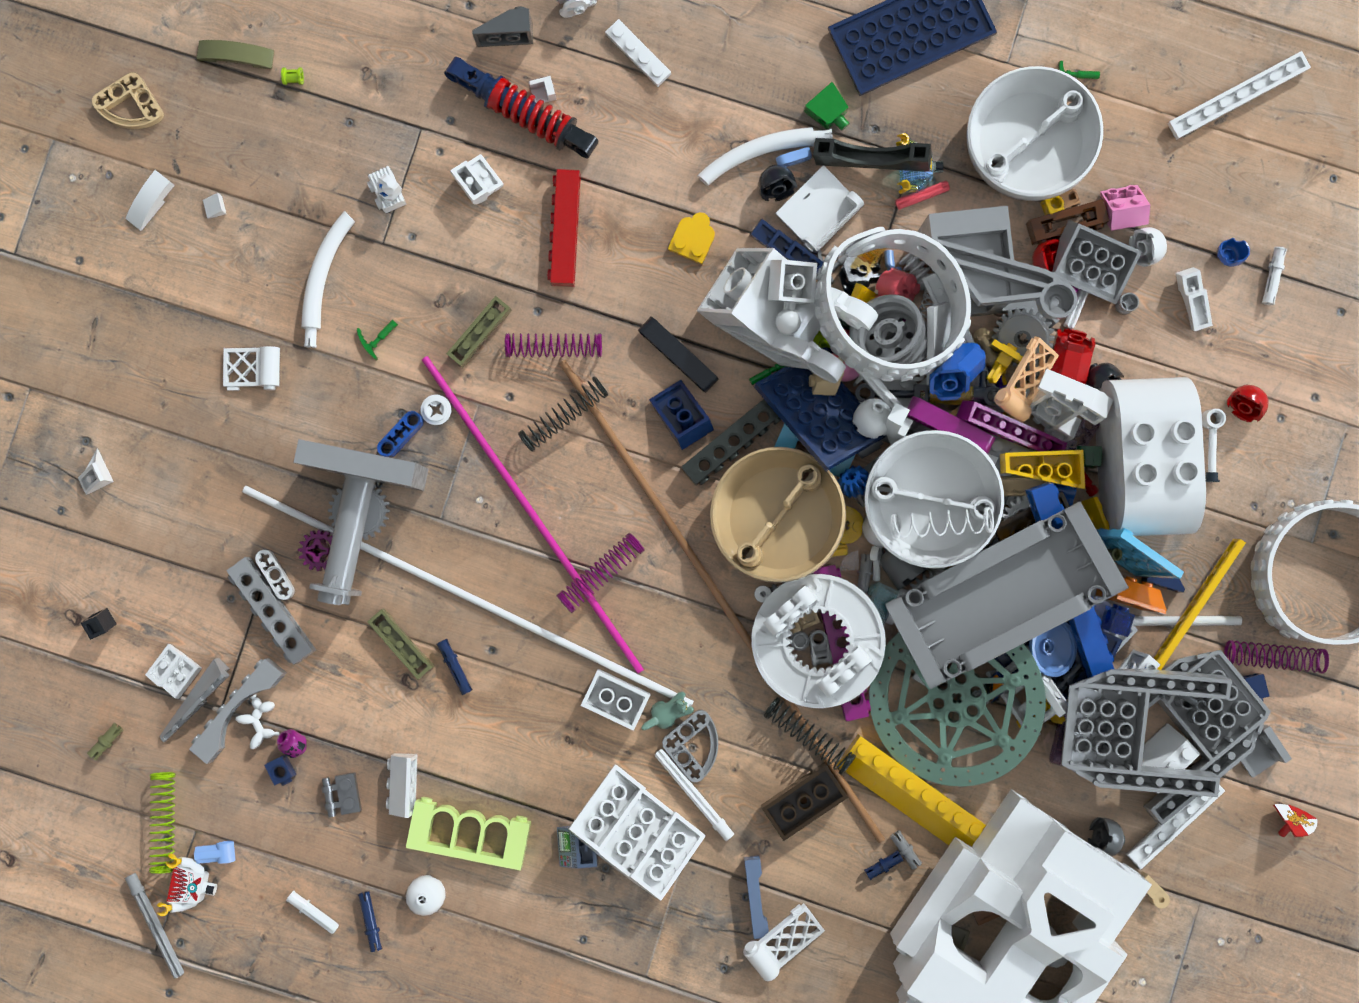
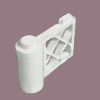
M270 346L260 348H224L223 386L227 387L228 391L239 390V387L263 386L264 390H275V387H279L280 348ZM256 352V360L250 364L245 358L250 353ZM230 353H236L240 357L234 365L229 361ZM242 361L249 366L243 374L237 369ZM251 370L256 374V382H249L245 378ZM235 371L240 377L235 382H229V375Z

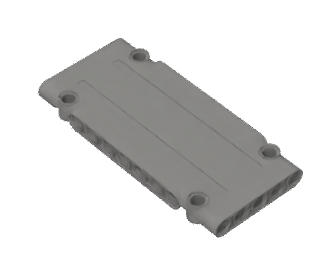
M1079 501L1055 515L1041 520L981 551L970 559L924 581L920 586L885 603L927 685L930 689H933L1090 610L1091 607L1129 587ZM1054 518H1060L1063 521V526L1060 529H1055L1051 526ZM1098 588L1102 591L1103 596L1100 600L1092 599L1091 591ZM913 592H917L921 597L918 603H913L910 599ZM953 662L958 665L957 673H951L948 670L949 663Z

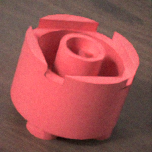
M890 268L891 270L889 271L885 270L877 281L876 290H878V296L875 295V297L900 295L913 302L915 295L920 291V284L917 283L916 277L913 274L895 268Z

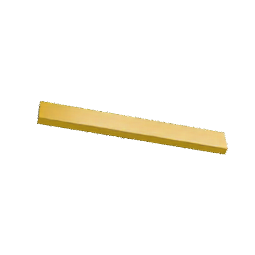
M1232 539L1154 656V659L1160 664L1157 668L1158 670H1162L1246 542L1241 539Z

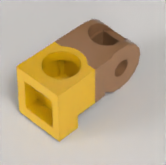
M1071 189L1059 196L1040 202L1044 215L1081 204L1076 189Z

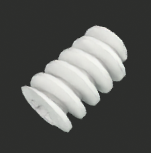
M908 253L901 259L899 264H906L903 270L905 272L910 271L909 273L916 277L917 283L920 284V290L923 291L926 287L922 279L934 273L928 274L927 272L931 267L924 268V261H920V258Z

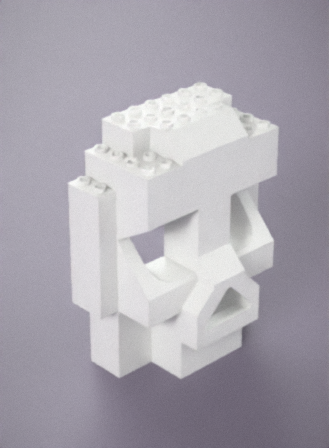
M1011 789L972 847L957 837L954 838L891 931L890 935L893 943L897 947L896 950L900 953L893 962L896 973L900 977L899 980L902 982V985L896 992L899 1003H1095L1127 957V953L1114 940L1152 884L1140 873L1125 863H1120L1098 847L1095 848L1063 824L1032 805L1026 798ZM1045 893H1051L1079 912L1072 922L1079 931L1051 936L1044 901ZM989 911L1000 915L1007 922L979 962L954 945L952 925L972 912ZM1062 957L1073 963V972L1070 979L1054 999L1048 1001L1039 1000L1028 994L1046 966Z

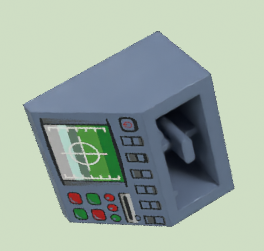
M570 826L557 827L560 867L590 868L598 866V855L569 830Z

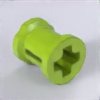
M283 67L281 69L282 84L299 83V85H303L304 73L302 67L298 69H286V67Z

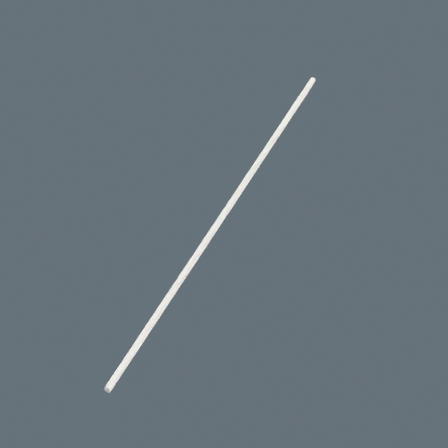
M248 486L244 487L243 493L317 529H322L324 532L330 531V535L333 536V527ZM361 542V550L672 699L677 694L664 686L371 545ZM685 697L684 699L688 701L689 706H692L694 701Z

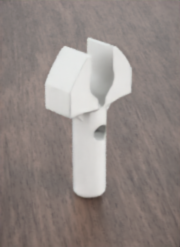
M872 546L870 560H873L874 581H880V559L884 554L883 547Z

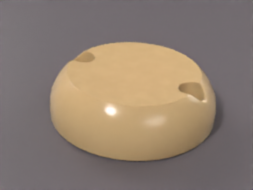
M770 447L749 453L735 462L724 473L714 491L710 520L712 532L719 549L735 568L758 580L775 583L789 582L812 574L832 557L843 537L846 524V505L844 495L830 470L826 472L813 456L793 448ZM806 472H810L806 479L803 480V475ZM746 549H751L744 557V551Z

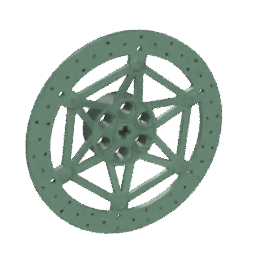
M898 632L886 645L882 665L875 679L870 684L869 690L872 720L878 736L889 753L902 766L915 775L947 786L964 787L987 783L1015 768L1027 756L1037 741L1042 729L1046 708V694L1041 671L1026 645L1023 643L1006 652L1019 670L1016 673L1011 674L995 659H992L988 662L1004 677L981 678L972 669L962 673L966 676V682L964 683L958 682L956 677L947 681L948 687L946 689L940 688L939 685L930 689L900 632ZM899 660H902L906 664L898 710L890 712L888 702L889 683L896 664ZM952 663L948 670L951 673H957L958 665ZM913 669L927 687L928 694L905 708L911 670ZM1004 683V685L989 694L985 684ZM974 686L979 687L982 692L981 695H973L971 688ZM1024 686L1026 692L1025 717L1019 733L1015 739H1012L1007 733L1016 687ZM1009 690L1003 726L1000 729L986 706L989 700ZM953 693H955L956 695L960 693L962 695V701L954 700L955 695ZM935 699H942L944 707H937L934 702ZM925 702L928 703L931 710L928 713L910 714V712ZM969 706H975L978 709V713L971 715L968 712ZM952 711L957 712L959 720H952L949 713ZM981 715H985L994 732L977 723ZM932 718L939 720L941 748L917 729L910 720ZM903 724L938 755L937 763L924 758L914 751L900 736L896 725ZM946 726L956 727L957 730L947 747ZM965 726H971L992 738V740L957 751L953 750ZM996 745L1003 749V752L998 756L978 765L967 767L951 766L952 759Z

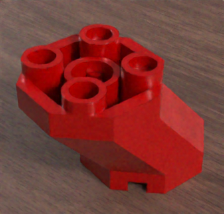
M1070 328L1064 329V332H1061V329L1057 330L1052 349L1059 356L1051 371L1086 384L1096 345L1095 338L1091 337L1089 340L1086 338L1087 334L1085 332Z

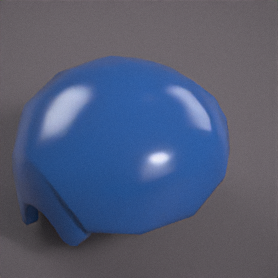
M1235 238L1223 241L1217 248L1218 259L1228 267L1241 265L1250 255V247L1244 240L1236 241Z

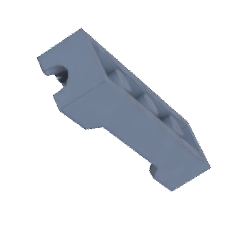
M758 855L744 857L754 939H760L769 932L767 918L762 912L759 886L762 870L760 856Z

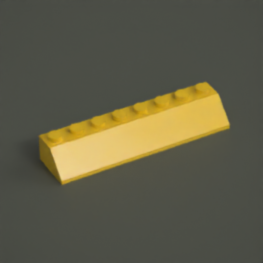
M857 734L836 765L838 766L852 752L856 757L845 771L847 774L947 845H950L954 838L957 837L972 847L986 827V824L906 769L859 734Z

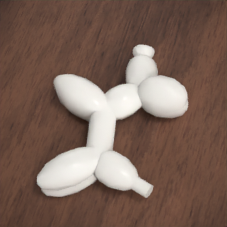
M256 694L250 697L255 708L252 715L244 714L235 719L241 724L252 723L257 732L251 739V749L259 747L264 738H272L280 734L279 732L262 727L259 721L262 713L272 711L275 704L270 701L262 703L256 697Z

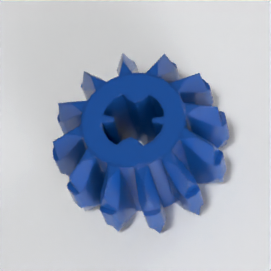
M852 465L849 470L845 468V472L840 473V478L837 480L842 493L848 498L852 496L857 498L860 494L864 496L869 473L860 465L857 467Z

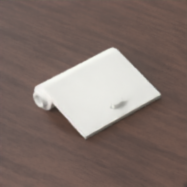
M823 165L775 214L804 243L803 246L808 251L817 253L864 206V202L855 192H849Z

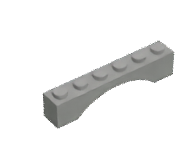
M270 658L261 659L254 666L255 671L251 675L248 674L241 683L243 685L240 689H235L229 696L230 701L226 705L223 704L216 713L218 715L215 719H210L204 726L205 731L201 735L198 734L191 743L193 745L189 750L204 763L209 764L213 762L225 748L227 727L237 708L252 695L266 689L275 688L287 673Z

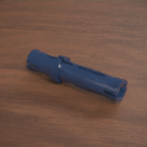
M448 639L437 643L436 645L444 658L443 662L447 664L461 695L472 691L473 689L456 658L458 656L456 653L454 654Z
M370 891L365 892L366 900H364L363 892L357 895L366 928L364 933L368 938L370 952H375L374 943H376L377 951L382 950L378 933L380 928L376 924Z

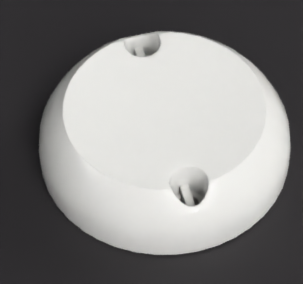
M1041 66L1019 68L991 82L977 98L967 124L968 153L974 168L981 178L996 191L1008 197L1026 201L1050 199L1076 186L1092 169L1098 158L1103 140L1102 115L1098 104L1089 90L1071 75L1057 69Z
M938 430L913 433L889 446L873 465L867 479L864 496L867 519L879 542L897 558L909 564L927 568L953 566L970 559L980 552L994 536L1000 524L1004 507L1002 480L996 466L987 453L977 444L961 435ZM888 484L890 488L882 487L881 485ZM879 491L889 492V494L882 495ZM985 503L993 512L994 528L992 533H987L985 527H983L979 534H975L971 530L968 521L961 535L955 534L949 523L946 532L942 536H938L934 532L931 524L928 533L924 537H920L915 532L913 525L907 538L899 537L894 539L890 530L892 514H897L901 522V535L906 536L910 530L911 513H913L915 528L920 535H924L929 524V512H931L933 526L938 534H942L946 528L947 511L949 510L954 530L957 533H961L965 524L967 509L973 530L979 532L982 528L984 515H981L978 510L984 511V508H987L979 505ZM988 512V526L990 528V517Z

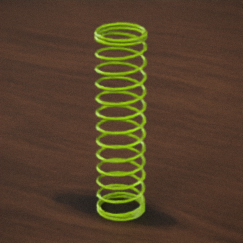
M160 772L150 774V780H165L173 782L165 785L150 786V788L173 789L169 792L150 794V796L161 795L171 796L174 798L149 802L167 803L173 805L166 808L150 809V811H170L173 812L172 814L149 817L150 819L164 818L173 820L167 823L149 825L168 826L173 828L166 831L149 833L173 835L172 837L165 839L149 840L150 842H172L173 844L168 846L150 847L149 849H169L173 852L162 855H149V857H168L169 854H173L175 852L174 849L168 848L175 844L174 841L169 840L175 837V834L170 833V831H173L175 827L172 825H168L175 822L174 818L169 817L175 814V811L169 810L170 808H173L175 804L172 802H167L176 798L174 795L168 794L176 790L173 787H168L176 783L175 780L167 779L175 777L176 774L173 772ZM165 862L149 863V865L166 864ZM155 866L149 868V872L153 874L173 872V868Z

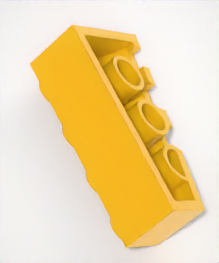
M1083 450L1000 454V474L1009 473L1085 489Z

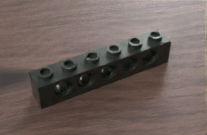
M763 399L682 465L681 469L695 486L698 483L703 485L710 479L708 477L713 471L715 473L719 472L724 467L723 463L726 460L732 461L739 455L738 450L742 447L747 449L754 443L752 439L755 436L759 435L761 437L769 430L767 427L771 423L776 425L781 421L780 417ZM761 412L766 413L769 417L768 421L761 422L758 419V414ZM750 424L753 426L754 432L746 434L743 427ZM730 437H737L739 444L731 446L728 442ZM720 448L724 451L725 455L723 458L718 459L714 456V451ZM707 461L710 464V468L703 471L699 468V463Z

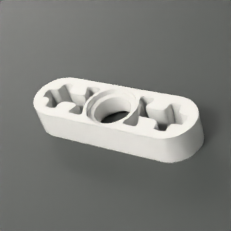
M270 550L259 551L255 557L256 563L276 596L281 600L292 598L295 589L274 553ZM262 555H269V558L267 559L269 564L274 563L275 566L269 567L266 562H262ZM274 569L280 572L278 580H272L270 577V573ZM284 579L285 582L281 584L284 588H289V590L287 591L288 595H282L281 592L283 591L281 585L276 586L275 584L282 582Z

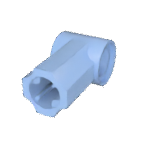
M234 841L196 846L194 860L197 864L236 861Z

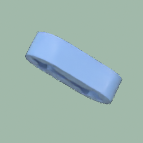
M809 147L780 155L776 158L777 165L789 167L808 161L812 158L811 150Z

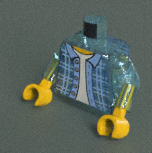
M906 133L897 135L901 141L896 142V146L917 143L909 139ZM931 158L930 172L899 170L900 182L897 185L903 188L899 190V194L904 192L917 193L928 186L929 182L933 179V173L943 172V161H932Z

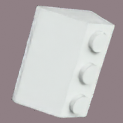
M1166 723L1144 744L1142 766L1185 769L1200 753L1183 735Z
M394 753L391 755V758H388L387 769L390 770V778H387V789H390V794L386 799V809H389L390 815L409 818L413 814L416 801L417 754Z

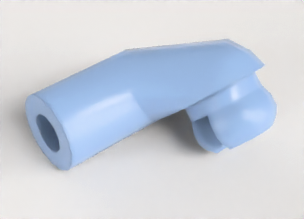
M886 250L884 258L887 270L895 268L902 271L901 267H895L893 250Z

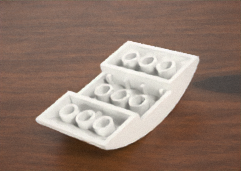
M615 764L571 824L569 830L612 867L661 901L706 835L677 812H673L645 790L644 786Z

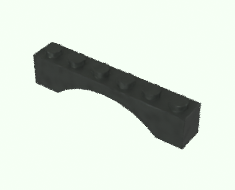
M816 138L813 157L815 164L819 166L930 172L932 150L931 144L924 143L873 148L852 145L836 139Z

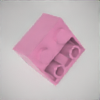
M1138 185L1100 191V197L1104 200L1110 220L1107 222V225L1111 231L1149 224L1150 203Z

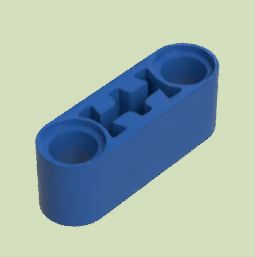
M415 411L407 412L378 443V453L384 457H394L422 428L424 424L423 417ZM412 416H417V424L413 426L410 425V418ZM404 424H405L408 428H410L411 430H410V431L407 430V429L404 427ZM398 431L403 432V438L399 437V435L397 434ZM391 438L394 439L395 442H397L398 444L396 445V444H395L393 441H391L390 439H391ZM391 444V452L385 454L383 451L384 446Z

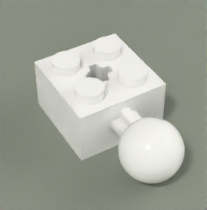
M771 260L768 300L784 301V308L776 317V326L783 334H793L800 328L801 318L795 311L796 302L814 303L817 263Z

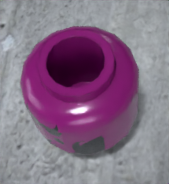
M289 729L283 731L278 736L277 747L280 752L290 758H296L306 751L307 740L302 734Z

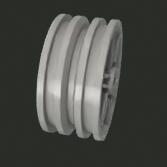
M883 295L867 302L877 312L878 318L870 330L864 327L857 330L850 326L851 340L870 355L887 362L898 364L923 362L927 356V322L917 306L908 298L900 295Z

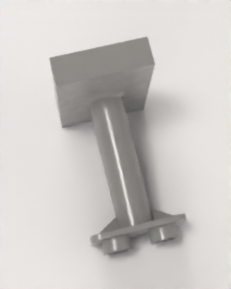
M298 439L293 463L345 476L323 583H310L309 589L319 591L317 598L319 602L349 605L351 596H361L362 591L351 588L374 483L381 482L424 491L429 469L414 462Z

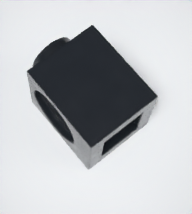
M105 608L89 616L81 622V625L91 640L105 634L117 623L108 608Z

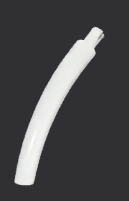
M813 127L800 128L756 138L725 153L708 165L697 177L705 185L709 186L728 170L757 156L790 148L812 147L816 138L833 139L832 129L813 131Z
M345 211L335 221L321 243L308 276L303 300L301 328L305 329L304 347L306 348L317 347L316 336L317 330L321 329V306L327 274L339 245L355 223Z

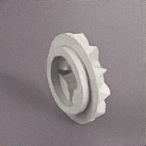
M431 395L421 405L423 419L432 425L443 424L449 420L452 412L451 404L441 395ZM430 405L435 407H438L439 405V410L441 411L442 415L437 413L433 415V410L430 407Z

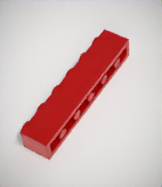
M557 169L556 175H553V187H556L555 194H552V205H555L554 213L551 212V224H554L553 231H550V243H553L552 250H549L548 256L549 262L552 263L551 269H548L547 279L551 280L552 286L575 287L581 184L580 170Z

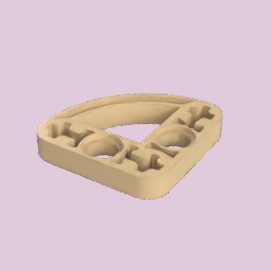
M136 73L125 75L96 93L92 98L94 108L109 122L122 128L143 129L159 123L164 117L163 110L146 83ZM135 79L137 85L133 86L131 80ZM116 88H122L123 90L122 95L119 97L114 96ZM144 93L148 94V100L144 103L140 102V96ZM132 96L145 117L126 119L110 113L109 110ZM100 99L104 100L103 106L100 105ZM151 106L156 111V117L152 116V112L148 107Z

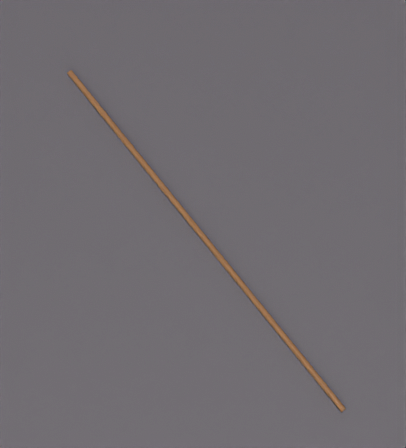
M561 361L559 365L575 389L591 404L581 387V382L567 361ZM585 402L753 654L751 637L595 403L593 402L594 407H590ZM781 697L787 707L790 706L789 710L791 713L795 710L797 711L794 715L797 720L802 714L795 703ZM802 716L798 722L800 726L805 723V718ZM808 723L803 729L805 733L810 729ZM813 730L810 732V734H809V736H808L809 740H810V739L814 736V734H815V733L813 732ZM817 737L813 742V746H815L819 741ZM822 744L817 752H819L823 748ZM830 756L823 760L826 763V765ZM835 763L827 765L877 842L881 843L884 841L885 838L843 775L839 774V769L833 770Z

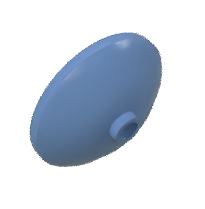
M1067 622L1030 640L1029 651L1036 660L1043 675L1049 677L1061 676L1072 667L1075 661L1077 646L1071 627Z

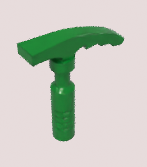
M1059 61L1058 70L1065 72L1063 61ZM1066 70L1065 72L1079 79L1100 78V71L1071 72Z
M393 319L377 335L378 337L369 344L363 339L364 336L361 329L357 328V334L364 349L375 360L378 357L375 355L373 348H376L377 344L384 340L398 325Z
M776 363L774 367L767 368L749 378L751 385H754L758 381L770 376L776 370L779 371L786 366Z

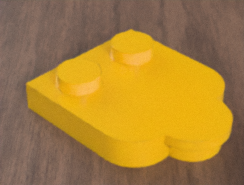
M699 212L694 214L692 218H683L678 224L668 250L703 265L715 237L714 229L709 226L710 219L708 215Z

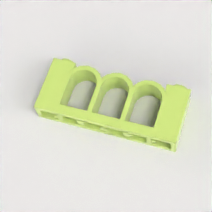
M421 797V799L415 801L406 848L515 870L522 869L531 821H528L527 817L517 815L516 818L509 820L502 815H495L486 821L485 816L476 810H468L460 815L453 806L441 805L436 807L437 802H432V798ZM440 811L448 812L454 820L450 845L430 841L434 817ZM465 817H474L481 825L477 850L456 846L460 823ZM492 822H500L507 829L504 855L482 851L487 827Z

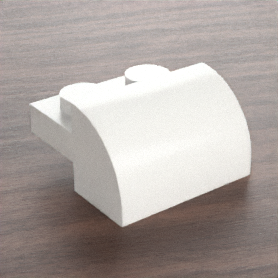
M481 154L469 162L464 161L450 170L451 175L473 204L484 202L489 195L503 187L502 181Z

